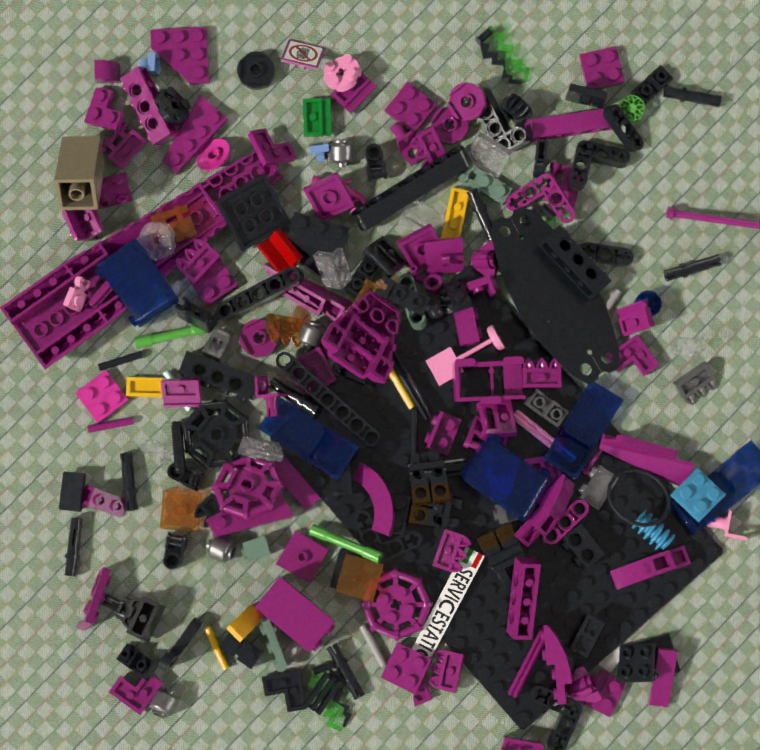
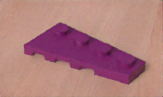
M200 94L189 113L188 119L184 121L179 130V135L175 137L162 162L178 175L224 126L228 119Z

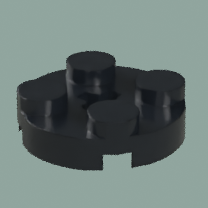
M253 51L241 58L237 66V74L243 86L252 90H261L270 86L275 76L274 63L265 53ZM255 66H258L259 70H261V73H258V75H254L251 72Z
M169 86L155 96V105L158 103L160 108L158 112L165 121L173 125L175 123L180 125L188 119L190 103L176 92L173 87Z

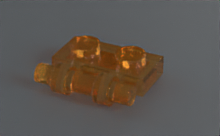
M187 204L182 206L176 205L173 206V209L164 212L161 210L157 214L150 216L152 223L158 221L161 223L160 227L154 228L161 247L197 235L191 216L186 218L182 216V213L189 211ZM177 216V221L167 224L165 219Z

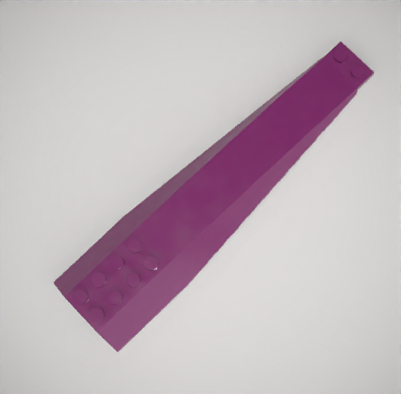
M254 151L247 157H242L208 177L202 183L193 186L192 189L176 196L175 199L164 203L158 209L147 213L141 219L130 223L124 229L113 233L107 239L96 243L90 249L84 250L62 263L1 306L0 309L46 370L109 325L177 268V258L187 259L185 249L197 251L194 239L207 242L227 225L214 200L262 173L266 174L271 186L282 180L284 176L276 165L263 167L256 151ZM123 261H127L132 266L131 271L96 309L90 306L88 300ZM77 276L91 281L89 288L84 292L88 296L81 313L63 305L69 288L75 287L74 281Z

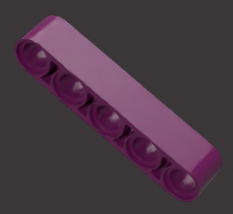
M604 108L532 119L524 123L533 132V138L530 142H536L538 139L542 141L612 130L604 119Z

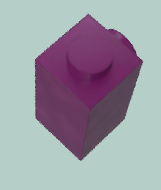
M472 306L453 313L460 347L479 344L482 332L481 328L476 325V320L478 319L477 309H473Z

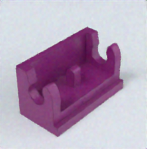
M503 736L501 750H543L544 744L542 742Z

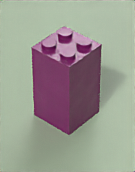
M282 576L276 580L255 606L258 611L308 652L311 650L316 651L323 643L321 640L323 635L328 636L336 627L333 625L335 622L333 618Z

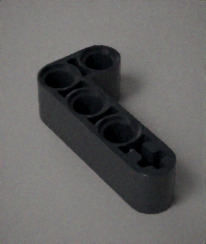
M479 86L484 91L487 101V108L480 116V119L496 150L500 153H512L529 143L533 138L532 130L526 126L511 129L492 91L486 86ZM488 107L491 108L490 116L487 114ZM497 123L500 126L499 132L495 129ZM521 130L524 132V138L522 140L519 137V133ZM505 140L509 143L507 149L504 147Z

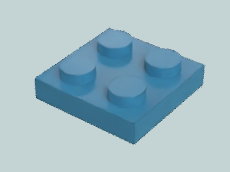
M697 468L670 496L696 521L700 522L726 494Z

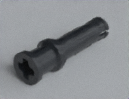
M275 377L270 380L269 389L277 393H287V396L284 398L294 403L298 410L307 412L313 419L318 417L323 408L320 403L317 404L308 395L296 392Z

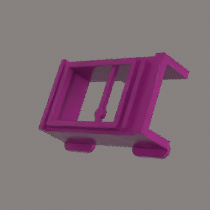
M521 356L504 357L503 361L476 362L473 358L456 359L455 363H452L454 402L480 401L482 404H500L502 400L525 399L522 388L521 365L524 364V358ZM493 366H503L504 395H494ZM490 367L488 372L490 373L491 395L462 397L461 368Z

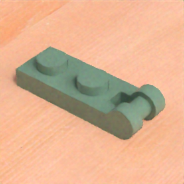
M473 164L465 169L463 173H460L457 178L473 189L478 188V192L502 206L513 189ZM471 173L476 175L474 180L469 178Z
M266 616L260 618L262 624L259 625L262 636L266 635L269 641L265 643L269 654H274L273 665L276 670L283 672L286 670L287 664L270 620Z

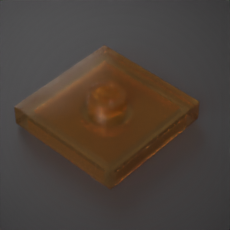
M163 490L160 529L199 531L200 518H195L194 514L198 505L202 503V493Z
M345 554L335 592L373 602L384 564Z

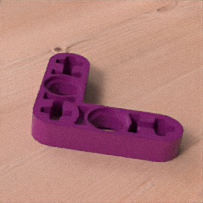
M550 173L542 174L506 199L507 208L514 211L519 207L526 206L544 194L561 222L569 223L576 217L573 205L556 178ZM543 177H545L546 179L550 178V187H548L547 185L541 187L540 189L543 190V192L540 193L539 187L535 184V182L537 181L539 185L542 182H544ZM528 187H533L536 190V194L532 198L526 195ZM521 192L524 199L517 203L518 207L515 205L511 206V198L517 199L521 197L519 194ZM554 193L561 194L562 201L560 203L552 201ZM565 202L567 203V205L564 206L565 210H570L572 212V214H570V219H568L567 217L564 218L562 216L564 214L562 208L560 210L557 209V207L561 206Z

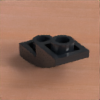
M660 65L631 93L640 97L646 105L674 78Z
M365 257L343 289L359 300L381 268L371 258Z
M128 643L116 658L146 681H149L158 668L156 662Z

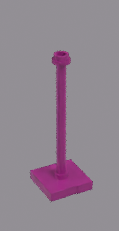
M675 206L667 208L666 218H670V220H673V217L760 229L759 221L675 210Z

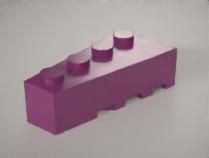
M273 489L267 490L265 494V497L267 499L269 498ZM280 492L272 511L268 510L250 517L249 520H244L242 517L221 511L208 518L206 523L213 536L217 538L289 520L294 515ZM261 501L257 505H249V509L262 505ZM236 503L232 505L237 508L243 509L242 504Z

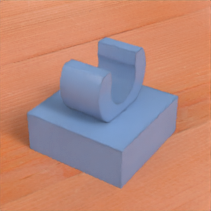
M148 52V59H140L139 66L147 68V71L152 76H160L161 57L156 52Z
M328 142L309 144L310 153H316L317 161H325L324 152L329 151Z

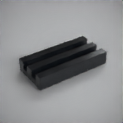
M325 671L304 701V706L321 715L342 682ZM329 678L330 680L327 682V684L325 685V687L321 690V692L319 693V696L317 697V699L315 700V702H314L313 704H311V702L313 701V699L315 698V696L317 695V693L320 691V689L322 688V686L324 685V683L326 682V680Z

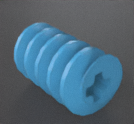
M646 509L635 521L648 523L654 522L658 518L651 520L653 514L648 513L645 515ZM663 523L648 527L632 525V529L639 527L638 534L645 532L644 540L649 537L651 538L649 545L657 543L655 550L660 548L664 550L676 536L675 534L668 536L670 529L663 530Z

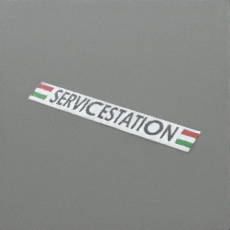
M469 547L464 549L467 558L458 560L463 570L451 573L423 626L424 629L420 632L412 649L430 658L485 557Z

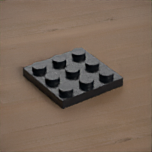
M265 173L258 175L214 200L241 251L269 237L275 230L282 229L291 224Z

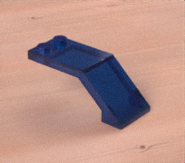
M596 382L587 384L559 429L543 460L574 480H577L595 445L624 400Z
M279 397L277 399L279 416H265L258 429L338 480L359 447Z
M752 440L738 449L729 459L707 476L726 495L700 522L696 521L676 500L671 502V508L693 535L725 513L760 485V450Z

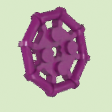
M247 454L245 457L230 463L225 462L222 465L223 468L211 488L220 505V511L249 520L250 517L274 509L273 506L285 486L274 461L269 462L252 456V454ZM254 464V465H257V466H260V467H263V468H262V469H258V468L252 467V465ZM246 465L245 467H243V470H234L235 468ZM270 473L273 481H267L265 475ZM230 474L231 476L228 482L225 483L224 481L227 475ZM250 482L252 487L245 489L243 485H247ZM273 489L269 498L267 499L265 497L267 490ZM224 490H228L230 493V497L225 499L222 492ZM261 501L262 505L249 509V505L254 506ZM234 502L242 504L243 509L232 506Z
M393 568V570L377 577H371L363 600L360 602V607H362L371 627L370 630L391 637L395 641H399L400 638L417 631L421 632L424 629L423 625L429 610L433 606V602L430 601L422 583L423 579L398 570V568ZM393 578L394 584L383 588L380 584ZM399 578L412 583L410 587L402 586L399 584ZM376 588L380 591L377 601H371ZM415 588H417L422 601H416L413 594ZM393 599L401 601L400 609L392 607ZM371 607H376L380 618L377 621ZM416 607H422L418 619L414 618L413 614ZM383 620L389 624H394V630L380 624ZM408 620L412 623L411 626L400 630L399 624Z

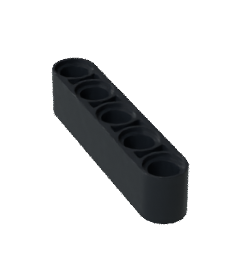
M295 267L286 268L219 303L216 313L222 319H234L300 285L304 281V273ZM296 271L297 279L292 281L290 275ZM276 280L280 281V288L278 290L274 289V282ZM262 288L264 295L259 299L257 292ZM243 297L247 299V304L244 307L240 304ZM226 306H229L230 313L226 316L224 309Z

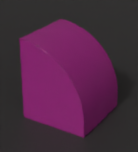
M94 60L96 82L120 83V64L109 60Z

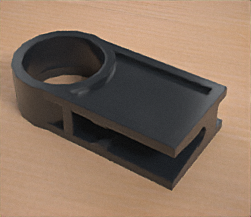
M538 139L533 178L544 174L548 140L541 142Z

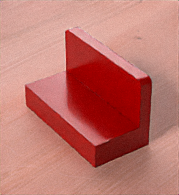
M280 228L275 230L268 240L259 243L257 246L277 273L289 267L296 268L303 257Z

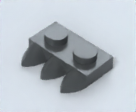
M703 361L673 382L680 397L688 404L693 405L695 402L694 393L700 397H705V385L709 389L715 390L716 379L708 364Z

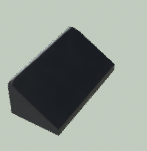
M63 472L59 501L60 510L82 512L86 473Z

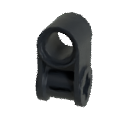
M376 143L369 144L365 153L368 182L378 178L387 179L382 148ZM372 149H376L379 152V155L375 158L369 155V151Z
M174 463L169 465L167 474L171 479L182 483V485L190 489L199 491L198 486L202 477H205L206 474L191 467H186L184 473L174 477L171 474L172 468L175 467Z
M168 532L163 563L168 569L177 570L182 566L188 535L180 536ZM171 556L178 558V563L175 566L168 564V559Z

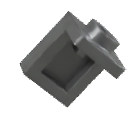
M214 327L209 340L203 348L202 354L219 362L229 345L231 335L225 330Z
M513 501L495 505L493 515L495 521H499V524L518 520Z

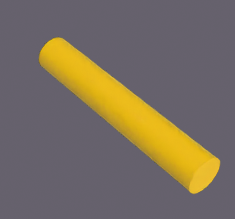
M393 368L389 376L407 407L411 409L416 405Z
M212 627L204 628L222 670L229 668L230 666L222 649L219 648L220 644Z

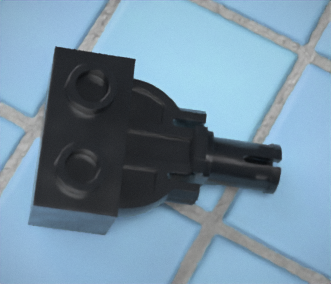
M105 594V599L111 601V603L103 601L102 606H106L124 615L122 617L116 614L115 617L121 620L127 628L126 633L149 642L166 606L146 597L142 599L125 597L123 600L129 602V605L109 594Z

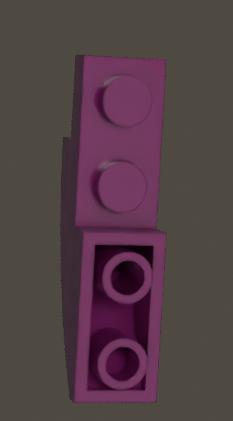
M562 474L537 501L540 505L538 510L533 513L514 535L527 547L540 534L546 537L564 513L575 484Z
M683 545L610 571L616 590L687 566L691 562Z
M544 624V629H540L541 641H545V649H542L543 661L547 662V665H555V668H552V679L556 680L557 688H553L554 700H558V705L566 704V684L573 683L569 658L556 632L549 624Z

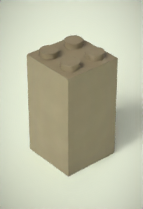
M100 136L62 137L54 178L59 210H98L105 168Z

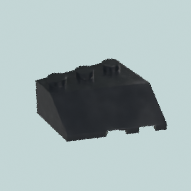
M294 212L288 239L303 256L300 263L335 285L349 237L350 227Z

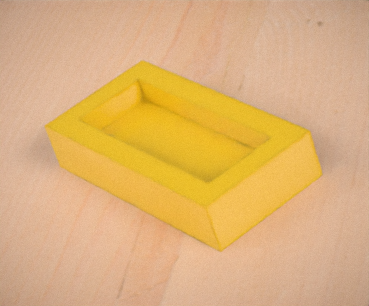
M127 377L126 396L162 398L161 380L166 378Z
M250 604L226 629L241 642L261 622L260 618L264 616Z

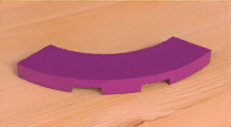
M359 462L352 480L363 486L372 499L374 506L372 530L391 537L395 522L392 494L389 487L376 471Z

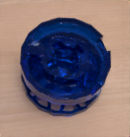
M643 291L635 298L633 303L647 299V307H650L652 317H654L662 307L661 298L654 291Z

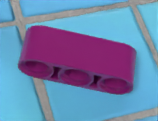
M584 500L572 502L561 516V518L564 516L568 517L570 525L567 528L563 527L560 524V518L552 529L556 533L555 540L549 541L547 537L542 535L543 541L547 544H555L588 513L589 506ZM577 503L582 504L584 507L582 514H577L574 510Z

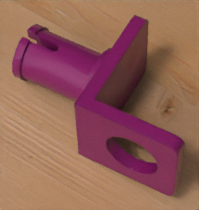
M400 122L393 124L390 130L397 138L398 149L409 165L412 166L421 159L410 158L408 152L412 149L418 151L421 147L410 146L411 140L415 137L412 130L407 133Z
M255 376L256 398H264L266 400V417L279 416L277 399L287 396V393L268 394L267 376ZM260 381L263 382V390L260 389Z

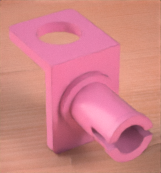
M729 510L726 518L708 514V520L716 522L707 521L706 526L724 529V537L747 541V537L728 533L732 510Z

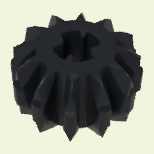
M514 93L506 96L500 104L504 114L518 125H523L533 114L529 104Z

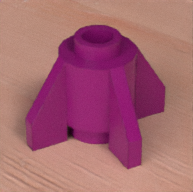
M490 240L473 253L471 263L484 276L490 275L491 279H496L497 269L495 268L499 265L493 241Z
M585 666L577 667L572 675L573 683L568 684V688H566L571 699L574 698L576 701L586 702L602 700L603 697L599 690L594 691L597 689L595 674L586 676L588 671Z

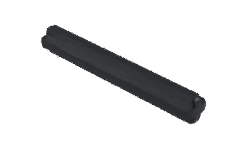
M394 351L392 361H394L393 368L423 419H430L433 417L432 411L399 355Z

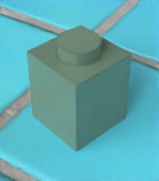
M265 535L242 543L243 547L240 548L243 558H248L249 562L272 554Z

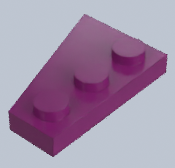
M103 567L99 570L90 592V596L93 598L92 600L89 599L85 605L83 612L86 615L83 621L78 622L77 629L84 631L93 623H96L99 612H97L98 606L102 605L105 599V594H103L104 588L108 587L111 581V576L109 575L111 569Z

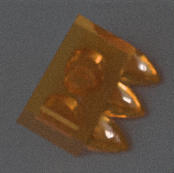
M272 313L267 314L266 334H269L273 343H276L279 337H281L284 345H287L292 338L294 345L298 347L301 344L298 337L303 319Z

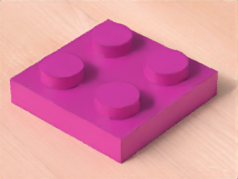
M104 370L75 392L97 423L102 422L130 401L107 370Z

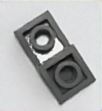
M536 388L524 403L556 427L561 424L568 414L565 408Z

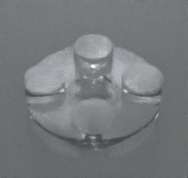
M150 222L141 229L137 244L150 259L160 260L167 258L174 252L176 242L174 243L175 232L165 222ZM155 237H160V245L155 243Z

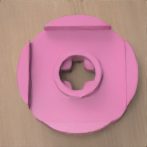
M345 54L334 59L332 62L326 63L324 66V80L332 90L336 89L338 92L347 91L356 85V79L358 76H361V67L356 59L352 58L349 54Z

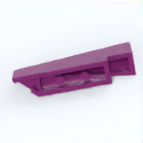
M269 262L263 265L269 277L277 274ZM292 272L290 275V279L292 281H295L297 279V274ZM305 278L300 285L281 294L318 316L323 312L333 321L352 305V301ZM276 280L274 282V289L278 290L280 288V281Z
M602 434L599 446L601 451L675 485L680 486L690 476L694 468V463L676 459L677 450L625 435L612 437Z

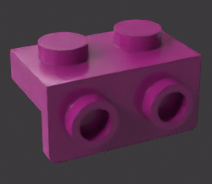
M126 172L103 178L98 210L133 201Z

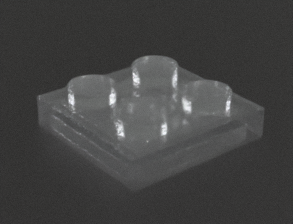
M479 132L468 156L473 165L498 179L513 151Z

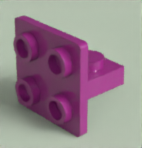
M62 210L63 218L66 220L70 234L75 241H94L98 239L100 233L105 231L96 210Z

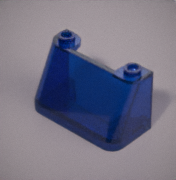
M136 238L130 240L95 264L97 268L94 270L100 280L104 278L129 311L130 317L128 319L134 327L138 326L141 328L180 302Z
M488 433L461 469L462 478L510 514L525 522L552 481L551 473L543 467L535 469L505 448L504 440L499 435Z

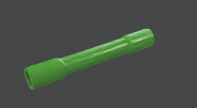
M191 325L157 334L134 337V341L138 349L160 342L205 334L207 332Z
M313 524L310 528L309 535L343 547L373 562L380 563L383 557V553L353 542L318 525Z

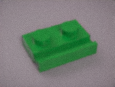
M330 98L303 99L304 137H331Z

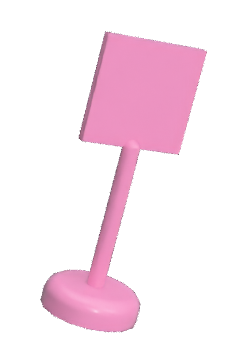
M493 325L487 328L490 339L456 357L452 348L449 347L426 360L439 386L453 379L452 363H455L456 359H464L492 342L497 350L505 348Z

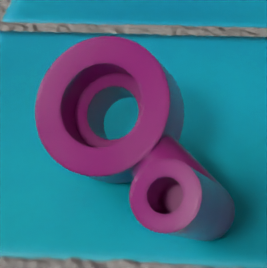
M416 265L410 267L414 281L423 284L428 293L436 294L443 288V281L439 275L429 274L423 277L419 275Z

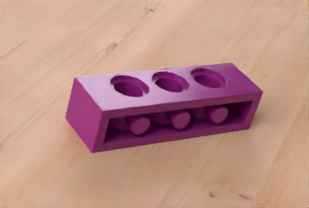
M136 67L122 76L120 79L123 83V89L131 99L130 103L139 116L140 124L144 126L147 132L148 140L153 145H163L179 135L175 124L173 125L165 121L158 112L160 108L158 103L155 105V96L159 91L147 68Z
M515 557L506 629V632L513 640H532L541 564L534 557Z

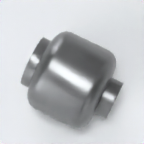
M348 139L333 140V144L329 145L330 161L337 163V167L348 166V162L354 160L353 144L348 142Z
M312 320L302 324L298 339L303 343L304 348L313 350L314 347L322 345L321 340L326 332L322 327L323 324Z
M224 536L209 539L206 550H208V555L211 559L226 563L234 558L236 546L230 538Z
M165 688L164 691L157 690L149 705L152 713L163 719L166 716H172L179 702L178 698L174 696L175 692L168 688Z

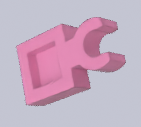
M77 276L74 281L75 287L69 288L63 305L81 313L88 296L84 292L89 288L91 281Z

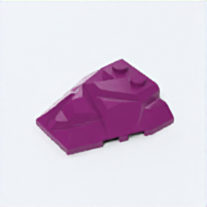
M369 290L328 326L321 340L324 348L328 350V357L361 379L368 377L374 382L386 383L394 366L392 356L396 350L394 341L395 335L398 334L401 311L372 290Z

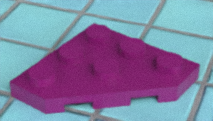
M207 27L150 30L151 49L153 52H156L190 85L209 84Z

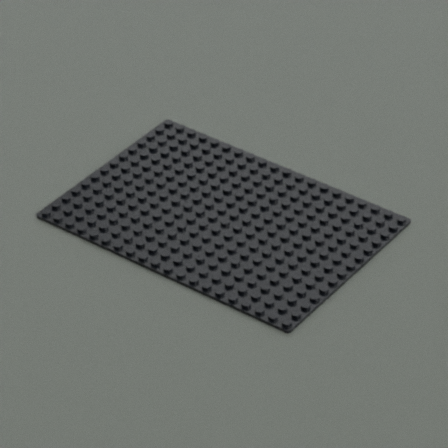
M468 265L449 282L462 278L466 286L467 282L482 278V276L472 265ZM486 288L483 292L473 295L472 292L468 293L473 309L476 308L478 312L476 325L481 328L482 332L479 344L490 339L487 328L493 325L505 348L497 350L492 342L464 359L473 358L476 362L503 361L504 357L521 356L524 358V362L527 358H530L536 368L537 362L540 358H543L549 368L551 361L554 359L552 355L497 293L489 298ZM438 293L431 297L429 304H439L443 298H437ZM425 311L427 325L424 329H413L408 318L399 324L398 334L395 335L394 344H396L395 351L432 411L433 417L435 414L439 415L440 411H443L445 414L461 419L448 456L440 453L441 458L445 460L465 458L467 475L447 477L449 492L453 493V496L463 499L461 509L451 508L450 515L460 517L458 527L440 528L412 524L407 521L405 533L410 531L420 533L422 543L419 547L378 563V565L385 573L393 570V568H398V570L423 579L422 583L430 601L433 602V606L430 608L426 618L427 621L451 575L449 571L432 566L444 530L447 529L466 536L471 542V545L467 547L484 555L476 541L477 538L491 531L494 533L495 529L511 523L514 533H516L540 507L537 501L541 496L529 498L530 486L524 459L557 454L515 421L517 435L508 437L502 452L521 458L511 495L473 485L482 452L470 447L465 448L463 444L475 415L480 417V413L476 408V404L480 401L454 402L453 379L439 386L426 360L449 347L452 348L455 356L458 357L479 344L460 347L453 313H443L440 318L434 319ZM415 317L413 319V322H420L422 320V317ZM493 366L494 395H504L503 366ZM490 367L463 368L464 372L461 374L462 397L491 395L490 373L488 372ZM562 367L561 388H536L568 411V414L558 427L542 418L524 404L535 388H523L525 399L509 400L512 403L513 413L516 410L521 411L576 455V459L571 464L559 456L561 474H564L575 484L567 507L576 500L587 502L589 511L576 525L581 523L605 555L585 569L583 566L580 568L573 560L575 555L571 551L567 552L561 544L563 542L562 539L555 544H547L543 541L542 534H540L528 547L518 539L525 556L534 557L541 564L532 640H513L506 632L514 565L507 567L511 578L502 582L497 574L493 573L485 557L442 636V639L453 652L465 654L464 665L521 730L526 729L548 709L530 699L528 695L529 688L533 684H540L552 690L557 688L556 680L552 679V668H555V665H547V662L543 661L541 651L518 697L514 698L508 694L541 626L549 624L558 635L569 658L572 675L576 668L584 665L589 673L723 553V549L703 526L672 497L670 512L665 520L657 524L663 523V530L670 529L668 536L676 535L664 550L662 548L655 550L657 543L649 545L651 538L649 537L644 540L645 532L638 534L639 527L632 529V524L621 519L614 512L607 498V488L612 477L625 469H643L602 451L591 467L590 473L588 475L582 473V470L587 468L598 452L602 434L612 437L621 434ZM340 375L337 381L331 383L329 387L380 432L381 440L377 445H366L324 407L316 419L311 418V415L303 410L298 411L270 436V440L356 540L364 546L354 523V515L361 510L367 511L374 522V506L365 488L352 479L360 462L381 476L389 487L391 494L412 498L407 465H410L411 410L418 409L416 406L411 409L407 407L390 376L386 383L382 384L374 382L368 377L365 383H361ZM327 393L324 395L323 400L326 404H332L334 397L332 394ZM340 406L338 414L341 417H346L348 409L345 406ZM418 410V453L422 456V463H426L429 461V453L435 452L426 448L427 443L424 442L427 433H432L434 425L431 424L433 417L424 420ZM487 410L488 420L494 422L492 410ZM355 419L352 422V426L354 429L360 430L363 427V423L360 419ZM369 432L367 440L372 443L376 442L377 434ZM476 437L472 438L473 441L497 450L498 446ZM350 456L352 495L331 497L329 458ZM540 463L534 464L538 490H543ZM636 472L624 473L616 478L611 486V497L614 506L622 515L632 521H635L646 509L645 515L648 513L653 514L651 520L659 519L667 509V498L663 488L656 480L645 474ZM667 487L669 495H671L673 492ZM513 501L518 520L499 524V521H495L493 515L495 505ZM577 503L574 510L577 514H582L584 507L582 504ZM423 505V506H419V507L430 508V506H424V505ZM359 514V519H357V522H362L364 528H360L361 532L372 528L371 524L367 526L366 519H368V516H363V514ZM562 517L560 524L567 528L570 525L569 518ZM553 530L546 536L549 541H553L556 538V533ZM368 531L365 533L364 538L367 542L371 543L376 539V535L374 532ZM378 532L382 543L400 536L391 534V537ZM411 534L409 535L410 539L407 541L404 540V537L400 538L404 544V550L408 549L407 544L409 543L416 545V541L419 540L418 536L414 537ZM573 534L570 541L572 544H579V535ZM377 542L376 544L368 547L377 550L376 546H380L379 542ZM392 542L390 544L391 552L398 553L401 550L400 543ZM684 545L691 564L616 590L610 571ZM589 549L584 550L583 558L587 561L590 560L592 552ZM399 578V584L402 586L410 587L412 583ZM415 588L413 594L416 601H422L417 588ZM416 607L419 613L421 612L422 607ZM587 614L607 624L589 659L570 649ZM540 689L533 692L535 698L541 696L546 701V695L542 694ZM554 696L550 700L551 705L557 701L554 700Z

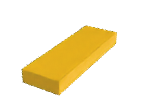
M452 187L441 239L461 237L469 200L467 194L469 190Z

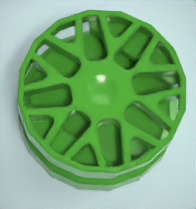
M629 95L624 97L619 104V107L632 124L641 120L645 112V104L640 97Z

